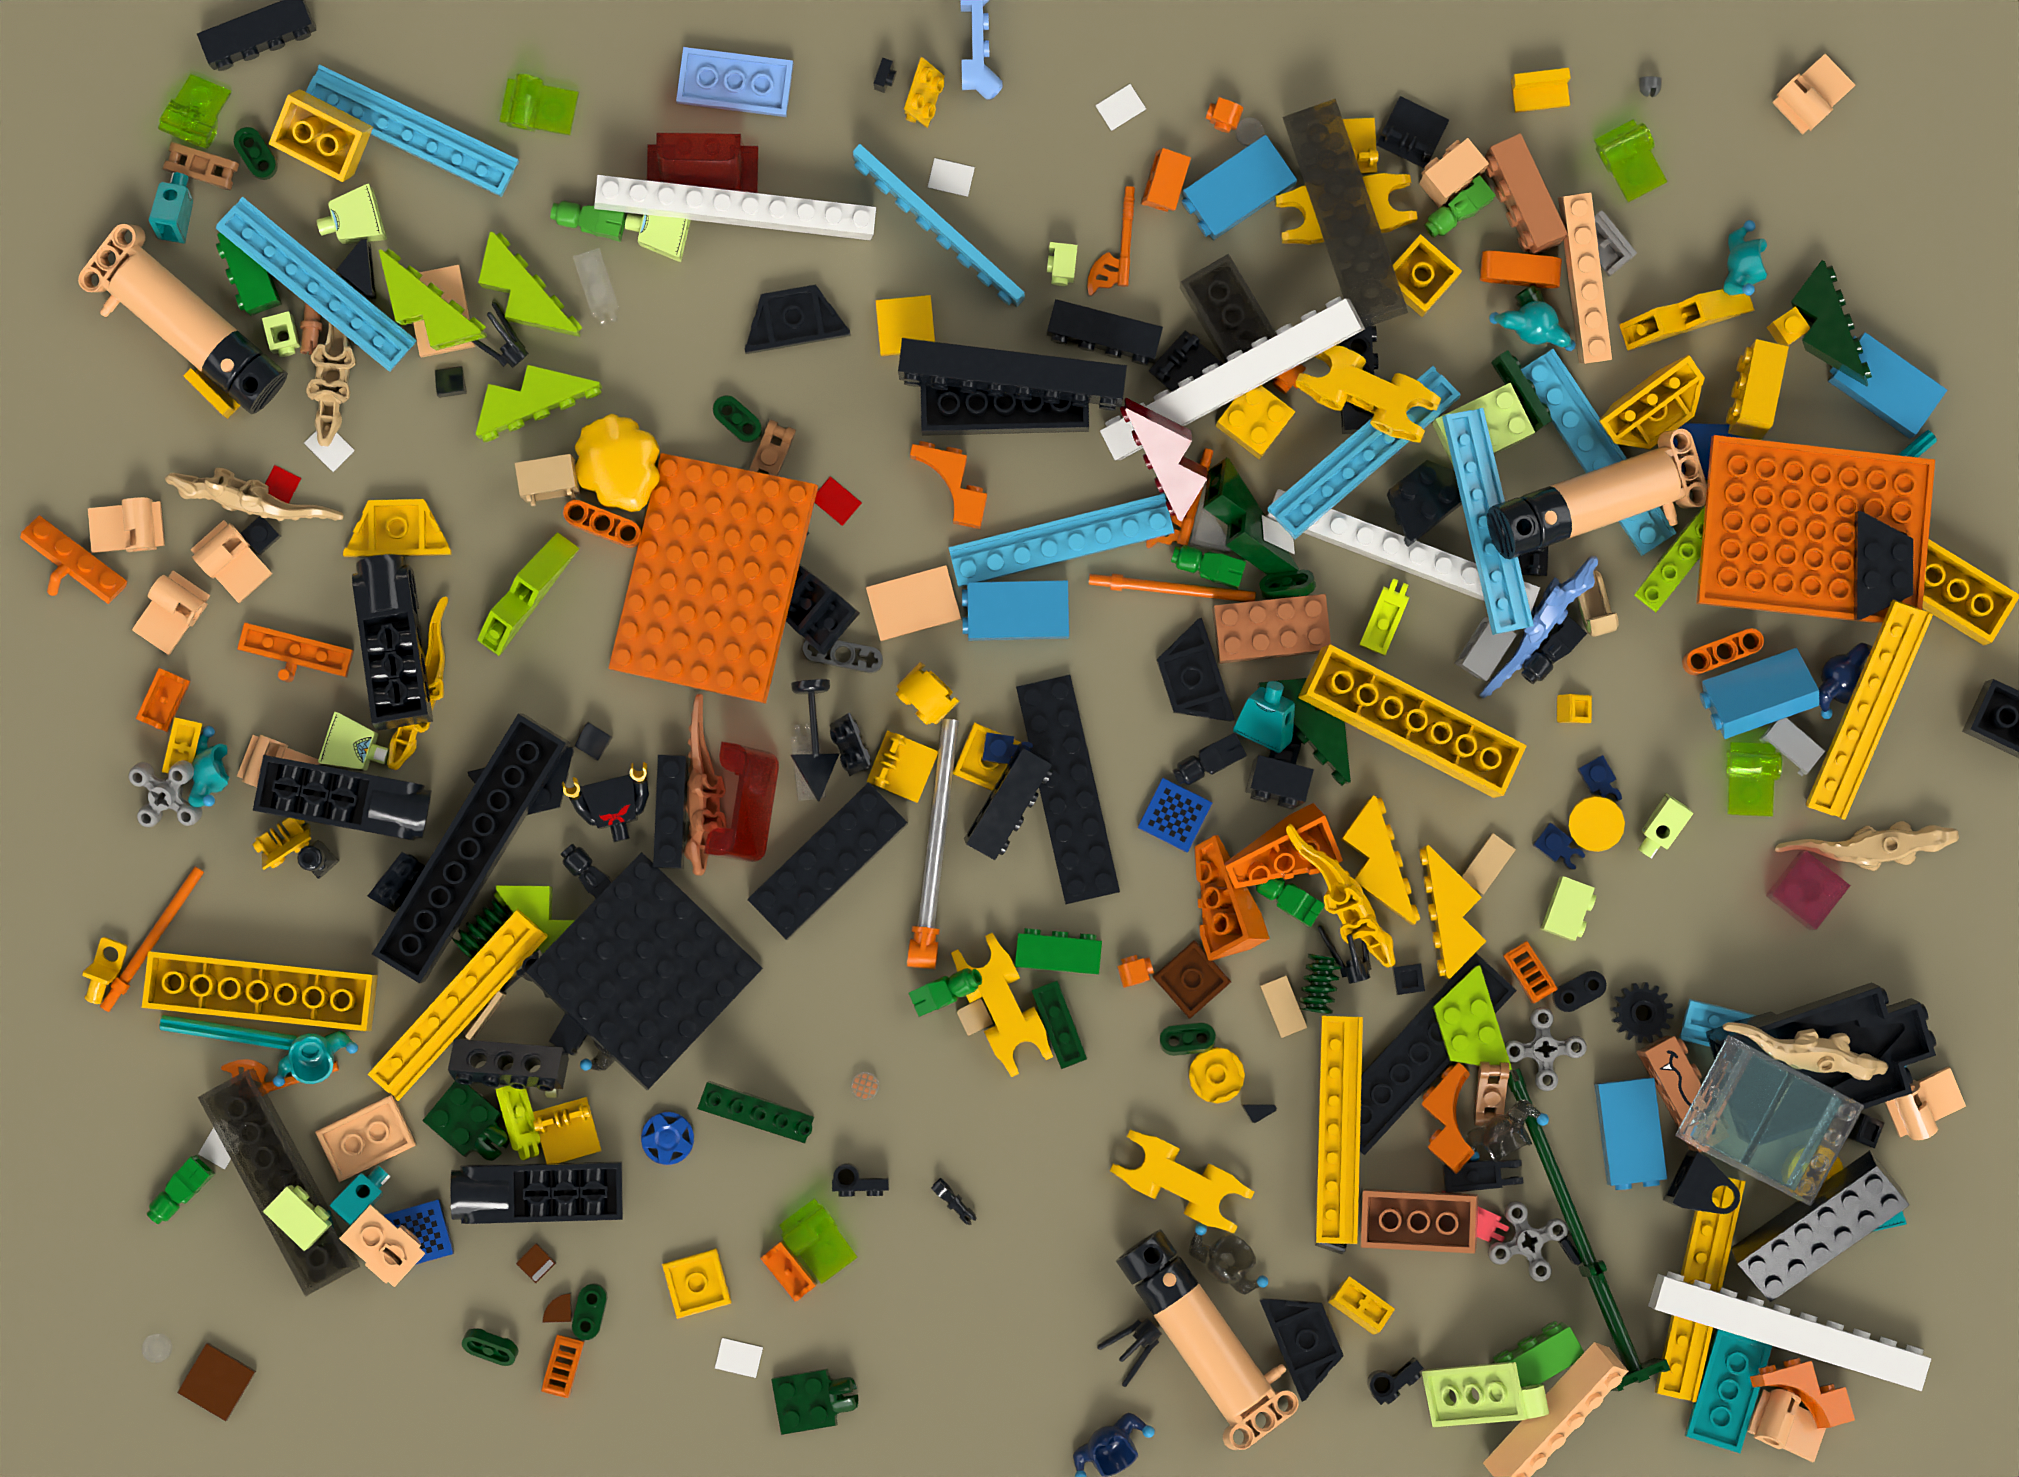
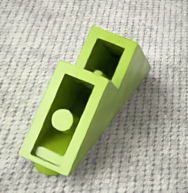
M490 232L478 283L482 288L510 294L505 313L507 321L580 337L579 331L583 327L572 315L569 318L565 316L561 311L564 305L555 295L549 297L543 290L547 287L537 274L531 276L525 268L529 265L519 253L514 256L508 250L511 244L503 234L499 232L495 235L494 232Z
M389 248L385 252L381 249L379 250L397 323L403 326L424 320L430 347L436 351L487 337L486 333L483 332L486 328L485 325L475 317L469 320L462 315L465 310L452 299L448 303L441 298L444 292L431 282L427 286L419 279L423 275L409 265L406 269L398 262L402 259Z
M527 365L521 391L488 384L475 435L482 439L484 443L492 441L499 437V432L509 429V432L518 430L525 426V421L532 418L535 421L544 419L550 415L549 411L558 407L564 410L576 404L575 400L584 396L586 399H590L602 393V385L597 381Z
M1705 505L1690 520L1677 540L1661 556L1634 594L1635 597L1655 613L1701 557Z
M557 532L516 575L510 590L490 610L477 640L500 656L580 548Z
M496 885L497 892L494 893V896L503 907L508 905L513 913L518 908L542 932L548 935L535 952L540 950L543 954L575 921L552 920L553 887Z

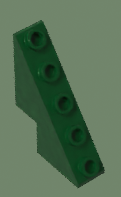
M1821 260L1791 301L1792 307L1796 306L1803 318L1813 323V326L1802 339L1805 351L1867 387V379L1872 378L1867 361L1864 363L1860 361L1859 354H1862L1863 350L1859 338L1853 339L1850 330L1855 329L1850 313L1844 315L1841 308L1846 305L1841 289L1835 291L1833 282L1838 281L1832 265L1827 267L1825 261Z
M1226 457L1212 467L1207 475L1203 508L1228 525L1225 546L1267 575L1299 570L1288 551L1264 540L1262 515L1265 516L1230 459Z
M1307 678L1278 680L1277 682L1284 686L1282 696L1292 700L1295 704L1293 727L1296 729L1293 732L1295 737L1303 745L1307 742L1315 750L1312 755L1321 765L1327 763L1334 771L1331 773L1332 777L1341 786L1351 783L1345 722L1323 710L1316 711L1315 706L1298 698ZM1259 682L1257 684L1258 688H1266L1268 682Z
M713 1081L706 1083L697 1107L698 1110L805 1143L807 1137L811 1134L814 1117L747 1092H740Z

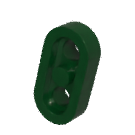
M244 127L238 130L234 136V146L250 172L261 180L273 177L277 172L278 163L262 136L251 127ZM248 139L254 140V144L251 147H245V142ZM262 162H268L266 170H260L259 167Z
M725 395L719 397L714 402L713 414L715 418L740 441L751 443L760 437L762 426L759 419L737 399ZM730 406L733 409L732 413L727 416L722 413L723 408ZM747 424L753 426V431L750 434L743 432V427Z
M1302 569L1268 574L1261 579L1259 586L1262 596L1265 599L1272 600L1308 596L1315 590L1316 581L1311 571Z
M1207 1023L1168 1026L1160 1035L1161 1049L1171 1056L1205 1053L1214 1047L1216 1041V1033L1213 1027ZM1199 1036H1204L1207 1040L1204 1043H1199L1196 1039ZM1177 1039L1179 1043L1176 1046H1171L1169 1040Z
M592 1283L586 1285L578 1296L572 1321V1331L581 1340L593 1339L601 1329L608 1295L604 1287L599 1284ZM590 1293H594L597 1296V1302L594 1304L590 1303L587 1299ZM583 1321H588L591 1324L589 1331L582 1330L581 1323Z
M479 1328L469 1329L462 1340V1347L467 1353L501 1366L512 1365L519 1352L518 1347L512 1340L499 1337Z

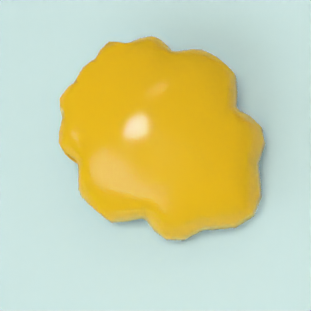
M612 413L584 426L581 429V436L575 444V451L579 456L575 465V471L580 486L584 489L595 491L602 506L607 508L617 507L629 512L640 511L647 505L652 490L660 480L659 471L655 467L660 452L656 439L651 433L640 430L637 422L631 418L619 417Z

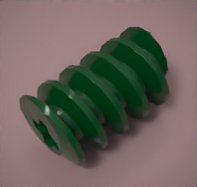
M494 899L491 900L494 907L493 910L485 906L483 907L484 918L477 914L474 915L477 922L476 925L470 922L466 923L469 930L468 933L460 929L458 930L459 941L451 937L457 946L471 959L477 954V950L479 951L510 917Z
M1308 954V958L1313 960L1314 963L1306 965V969L1311 971L1312 974L1305 975L1303 978L1310 985L1303 986L1301 989L1308 996L1299 999V1002L1306 1005L1305 1008L1299 1009L1321 1014H1332L1333 1010L1327 1007L1326 1004L1334 1003L1335 999L1328 995V993L1337 991V987L1330 984V982L1339 980V976L1332 973V971L1341 969V965L1334 962L1335 958Z

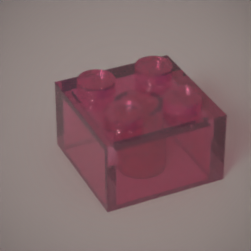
M1802 851L1797 854L1766 896L1807 929L1817 930L1851 885L1809 852Z

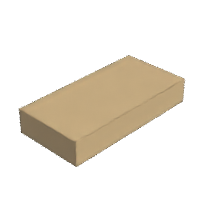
M1492 833L1461 877L1474 890L1484 895L1516 849Z
M1287 976L1260 986L1281 1038L1307 1028Z

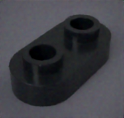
M1587 971L1557 987L1558 990L1553 993V1003L1562 1012L1575 1011L1605 993L1607 987L1606 979L1597 971ZM1592 979L1597 982L1595 990H1590L1588 987V982ZM1566 993H1570L1573 996V1000L1569 1004L1563 1000V996Z

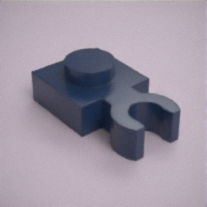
M987 732L982 760L1008 764L1020 744H1013L1014 736ZM1021 742L1029 748L1033 747V744L1030 742Z
M1603 755L1577 769L1590 793L1598 790L1602 797H1606L1607 794L1611 793L1617 801L1622 799L1620 791L1612 788L1610 785L1611 782L1616 780V777Z
M1552 823L1546 826L1533 844L1535 848L1554 862L1561 856L1565 866L1571 870L1576 869V866L1570 861L1571 855L1576 854L1580 858L1585 857L1582 850L1577 848L1571 849L1568 846L1573 839Z

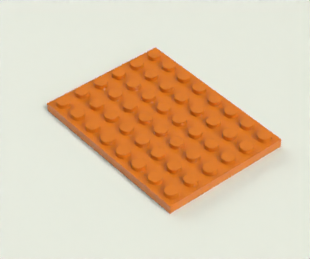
M1713 435L1711 437L1696 604L1854 621L1855 512L1862 511L1913 538V595L1900 602L1922 610L1935 459ZM1889 607L1859 621L1882 624Z
M661 453L657 467L660 480L650 495L641 532L642 535L608 669L766 704L818 485Z

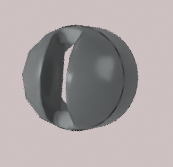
M1654 76L1639 78L1640 92L1644 96L1648 97L1650 94L1651 97H1655L1659 94L1662 87V78Z

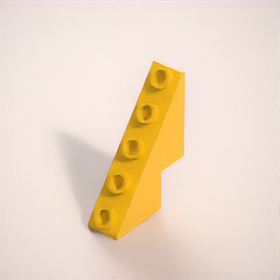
M1724 289L1697 294L1677 304L1654 308L1619 324L1629 351L1755 310L1750 296L1745 294L1728 295L1724 292Z
M1373 795L1340 840L1367 858L1353 878L1359 883L1362 890L1409 924L1415 925L1416 921L1420 920L1416 905H1411L1408 894L1412 892L1407 877L1402 878L1399 868L1403 867L1399 851L1394 852L1391 841L1395 840L1391 825H1385L1382 814L1386 813L1385 805L1381 797L1377 798Z
M1426 845L1424 848L1419 849L1421 865H1426L1428 876L1424 877L1426 893H1431L1432 904H1428L1430 921L1435 920L1436 932H1432L1434 947L1435 949L1439 948L1441 959L1437 960V969L1439 976L1450 979L1486 942L1463 918L1482 897L1429 845Z

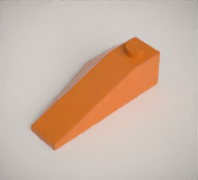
M1312 803L1288 815L1225 862L1224 866L1233 887L1236 889L1267 883L1268 880L1282 877L1290 879L1294 878V875L1304 873L1309 875L1320 873V870L1305 859L1291 842L1286 832L1288 824H1292L1299 836L1308 845H1312L1315 850L1323 851L1331 859H1336L1339 863L1342 862V856L1326 816Z
M1214 835L1195 846L1196 878L1200 882L1201 899H1198V908H1202L1203 925H1199L1200 937L1208 960H1215L1250 950L1270 939L1262 913L1248 888L1241 887L1235 889L1224 866V863L1231 859L1218 835Z

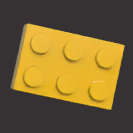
M299 89L288 94L269 145L343 182L354 176L373 126Z
M1756 339L1751 347H1746L1744 355H1740L1736 369L1737 372H1740V377L1738 381L1734 382L1731 397L1735 398L1733 407L1729 408L1726 417V423L1730 424L1729 434L1762 440L1773 426L1789 349L1788 346Z

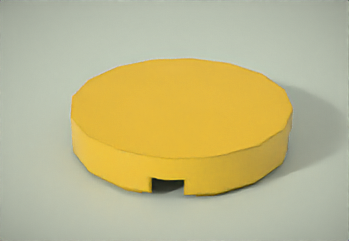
M1593 795L1585 797L1575 804L1570 813L1568 825L1571 837L1579 846L1589 851L1600 852L1610 849L1619 842L1624 833L1625 820L1623 812L1616 802L1606 797Z
M1214 1047L1208 1052L1196 1055L1190 1065L1188 1076L1190 1085L1197 1096L1207 1102L1218 1104L1231 1100L1239 1093L1243 1086L1245 1073L1243 1064L1237 1055L1228 1049Z

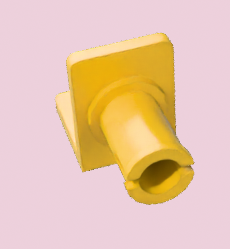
M107 937L100 939L94 962L82 974V976L91 979L85 995L86 1001L101 1004L106 986L120 975L128 949L126 944ZM106 947H114L118 951V959L116 961H109L105 958L104 949Z

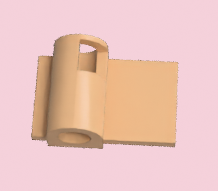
M1824 54L1802 75L1800 73L1797 74L1777 94L1778 98L1772 103L1803 135L1808 129L1811 131L1833 110L1832 107L1856 85Z
M144 497L128 498L122 500V505L88 508L92 553L119 550L137 552L157 550V547L165 546L160 501L153 502L152 499Z
M225 520L190 549L194 553L192 558L211 578L214 579L216 577L238 603H241L273 574L249 548L251 545L240 532Z
M172 571L169 577L162 575L151 587L148 598L152 601L132 631L170 655L189 626L193 627L208 605L206 602L211 595L175 571Z
M252 735L237 777L242 778V782L257 787L263 755L320 765V763H318L316 758L288 748L289 745L263 735L259 737Z
M1949 1066L1919 1081L1913 1080V1083L1910 1084L1912 1093L1885 1102L1898 1136L1901 1138L1908 1135L1913 1140L1930 1138L1938 1131L1935 1121L1966 1107Z
M371 1204L339 1238L366 1262V1267L383 1282H389L393 1287L402 1280L425 1254L420 1248V1240L403 1225L397 1228Z
M1764 1389L1761 1390L1747 1432L1753 1434L1755 1439L1774 1448H1783L1810 1462H1815L1826 1428H1817L1810 1411L1799 1406L1801 1398L1782 1389H1774L1770 1392Z

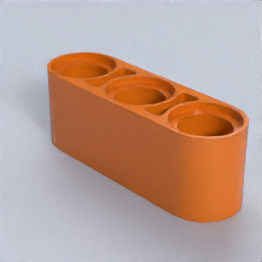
M1483 251L1480 281L1528 287L1534 285L1538 288H1559L1562 259L1552 256Z
M571 500L565 505L563 515L571 526L627 548L639 545L642 531L635 522L580 500ZM581 507L584 509L582 519L572 520L570 518L572 509ZM602 517L609 518L610 526L604 531L596 529L598 519ZM628 527L636 530V536L631 541L622 539V532Z
M1750 628L1698 647L1685 654L1682 660L1683 668L1690 675H1699L1752 655L1763 647V635L1757 629ZM1745 635H1750L1754 638L1755 646L1753 649H1747L1743 645V637ZM1719 645H1725L1728 648L1729 656L1727 659H1721L1717 655V647ZM1693 655H1699L1703 659L1701 669H1695L1691 665V657Z

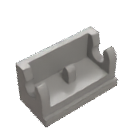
M1601 210L1594 216L1600 266L1610 277L1630 261L1637 252Z
M1484 617L1454 664L1474 677L1487 681L1517 634L1510 631L1492 635L1489 617Z
M1787 718L1772 722L1759 739L1763 744L1765 741L1771 743L1800 768L1798 774L1801 776L1806 775L1825 752Z

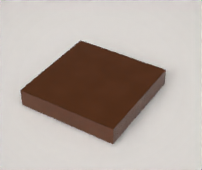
M1195 940L1153 976V979L1189 1019L1231 983L1230 979L1214 961L1208 960L1206 952Z
M206 1343L177 1393L222 1420L227 1421L256 1371L210 1343Z

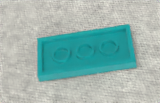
M1716 1328L1703 1371L1697 1401L1694 1402L1685 1431L1686 1437L1741 1453L1760 1387H1752L1750 1376L1760 1374L1759 1368L1767 1366L1772 1345Z

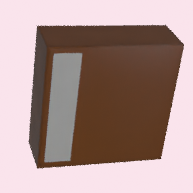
M536 1243L516 1264L537 1283L556 1262Z

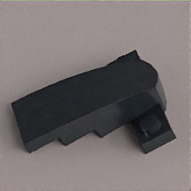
M799 564L786 622L817 651L825 655L860 612L825 582Z

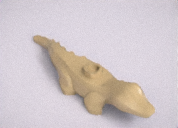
M330 322L326 342L317 345L311 355V361L316 366L315 379H312L306 388L308 397L319 402V409L315 418L317 441L320 446L327 447L332 443L335 434L341 427L342 417L339 407L341 403L346 402L350 398L348 385L350 368L356 365V359L351 349L349 338Z
M215 468L213 478H198L179 473H170L165 478L168 484H172L178 489L180 496L184 499H212L220 503L224 509L230 511L240 510L247 512L249 515H260L262 518H273L278 521L292 519L296 521L299 518L311 519L319 517L320 519L329 518L336 521L342 520L344 516L343 513L323 506L285 503L268 494L269 486L259 480L243 481L235 478L233 472L224 468Z
M1900 821L1893 824L1887 830L1876 831L1870 826H1865L1854 833L1850 840L1827 842L1803 839L1778 844L1775 851L1807 850L1834 860L1852 862L1861 868L1876 871L1883 862L1895 861L1899 864L1909 865L1915 861L1917 851H1939L1945 846L1956 842L1959 839V834L1956 829L1929 825L1918 831H1912L1908 823Z
M1735 1022L1723 1024L1724 1030L1749 1037L1768 1055L1776 1060L1785 1062L1795 1069H1806L1821 1073L1847 1072L1858 1080H1870L1873 1075H1883L1888 1069V1064L1866 1053L1857 1054L1850 1051L1848 1045L1850 1038L1845 1033L1833 1034L1829 1039L1819 1038L1814 1029L1798 1031L1795 1039H1777L1759 1028L1748 1024Z

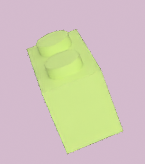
M1564 876L1559 877L1540 929L1570 941H1576L1577 936L1582 937L1587 924L1586 921H1583L1587 910H1592L1596 900V895H1593L1595 888Z
M289 1185L263 1212L305 1251L317 1241L332 1223L328 1220L330 1215L321 1206L317 1205L314 1207L307 1200L310 1196L298 1185L295 1188Z

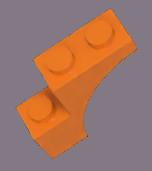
M919 441V445L912 444L911 459L930 466L944 479L949 487L954 502L953 524L981 530L987 494L982 493L983 488L967 485L966 489L961 488L967 463V455L962 454L963 450L953 447H946V451L935 449V444Z
M1459 1062L1455 1067L1451 1065L1445 1070L1441 1076L1443 1080L1436 1088L1432 1086L1427 1090L1422 1098L1424 1101L1421 1104L1427 1112L1445 1126L1443 1130L1438 1129L1429 1139L1431 1144L1428 1148L1456 1174L1475 1154L1473 1149L1463 1139L1457 1123V1100L1462 1086L1470 1076L1468 1070Z
M1800 1357L1783 1361L1784 1367L1776 1369L1775 1364L1759 1368L1760 1374L1750 1376L1752 1387L1774 1386L1800 1397L1812 1414L1818 1429L1831 1428L1855 1420L1846 1387L1835 1388L1834 1383L1819 1387L1812 1361L1801 1362Z

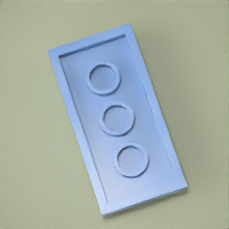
M683 47L676 102L677 104L787 117L794 63L792 60Z

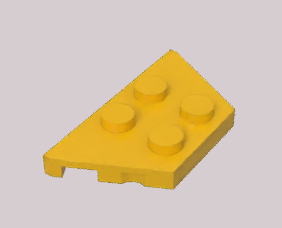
M425 499L368 500L362 512L363 515L353 530V536L347 548L345 547L343 551L344 557H371L384 554L401 556L452 555V550Z

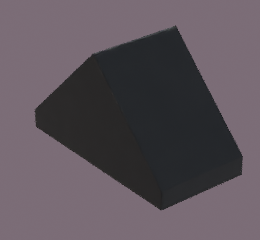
M361 239L336 270L370 299H376L371 244L367 239Z

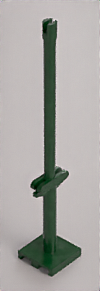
M1519 1068L1513 1070L1517 1080L1514 1082L1512 1074L1509 1072L1508 1086L1517 1101L1583 1262V1265L1578 1267L1582 1277L1588 1278L1620 1359L1628 1370L1621 1383L1611 1391L1619 1392L1624 1390L1623 1387L1634 1382L1641 1383L1650 1379L1649 1376L1658 1372L1670 1371L1666 1359L1653 1358L1640 1363L1603 1272L1607 1271L1606 1265L1603 1260H1596L1543 1128L1537 1123L1536 1119L1538 1116L1527 1092L1522 1073Z

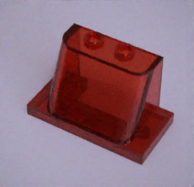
M657 133L656 144H647V181L758 193L759 147L744 146L741 134Z

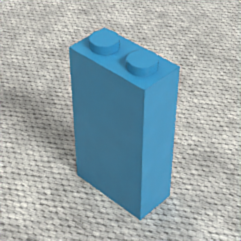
M1264 135L1184 189L1182 194L1184 199L1181 201L1188 213L1192 214L1194 212L1200 222L1197 225L1204 236L1210 235L1214 241L1272 202L1275 196L1283 194L1294 187L1297 179L1267 135Z
M1865 332L1859 337L1863 353L1859 354L1861 363L1867 361L1872 378L1867 379L1868 386L1866 387L1833 366L1829 370L1833 375L1828 382L1910 439L1921 429L1947 392V389Z
M1068 580L967 583V590H962V606H968V617H962L963 634H968L969 641L1069 639Z
M1797 648L1702 681L1703 692L1700 693L1703 707L1705 709L1709 708L1712 713L1710 718L1716 731L1720 730L1724 739L1819 706V689Z
M1648 1077L1594 1084L1607 1185H1615V1190L1631 1189L1632 1183L1643 1182V1187L1660 1185V1180L1667 1179L1655 1079Z

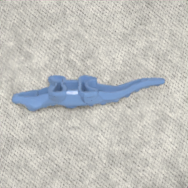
M1596 556L1589 557L1574 576L1562 584L1559 583V579L1553 578L1544 592L1542 601L1537 607H1533L1531 611L1534 626L1524 629L1523 637L1513 657L1485 686L1479 695L1481 698L1492 695V692L1496 688H1500L1506 679L1511 678L1516 670H1520L1522 664L1531 658L1536 649H1539L1541 642L1548 637V633L1556 623L1560 625L1568 614V610H1566L1568 604L1594 586L1593 571L1598 565V558Z

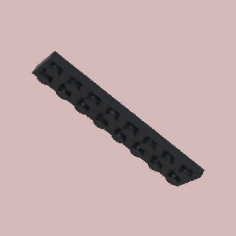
M1071 675L1017 686L1016 690L1028 742L1033 744V747L1030 749L1050 759L1052 763L1051 769H1053V772L1045 784H1040L1039 791L1065 905L1119 893L1120 889Z
M1476 952L1362 1073L1360 1152L1363 1155H1366L1451 1062L1448 1058L1433 1006L1478 965L1481 967L1495 1014L1517 991Z

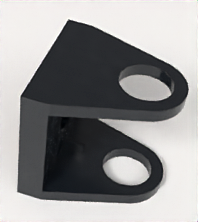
M1688 1150L1663 1200L1680 1208L1728 1214L1738 1207L1740 1192L1737 1186L1708 1157L1699 1152ZM1719 1186H1727L1733 1192V1202L1726 1208H1719L1712 1201V1193Z

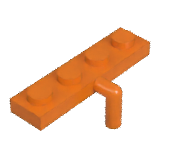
M40 515L21 532L20 538L58 566L50 575L47 588L49 595L55 596L58 594L61 579L67 574L107 604L126 587L127 580Z
M245 622L237 648L240 651L287 662L285 669L278 672V677L288 683L294 680L297 665L347 678L354 650Z

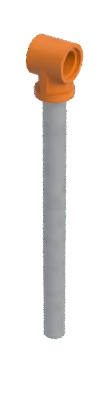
M942 719L918 926H912L914 938L910 939L907 967L936 969L938 955L936 935H939L940 929L935 928L959 725V721L954 719Z

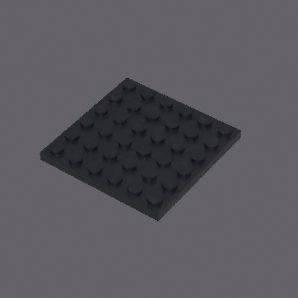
M641 852L524 974L643 1088L649 1090L763 968L658 867H653V862Z

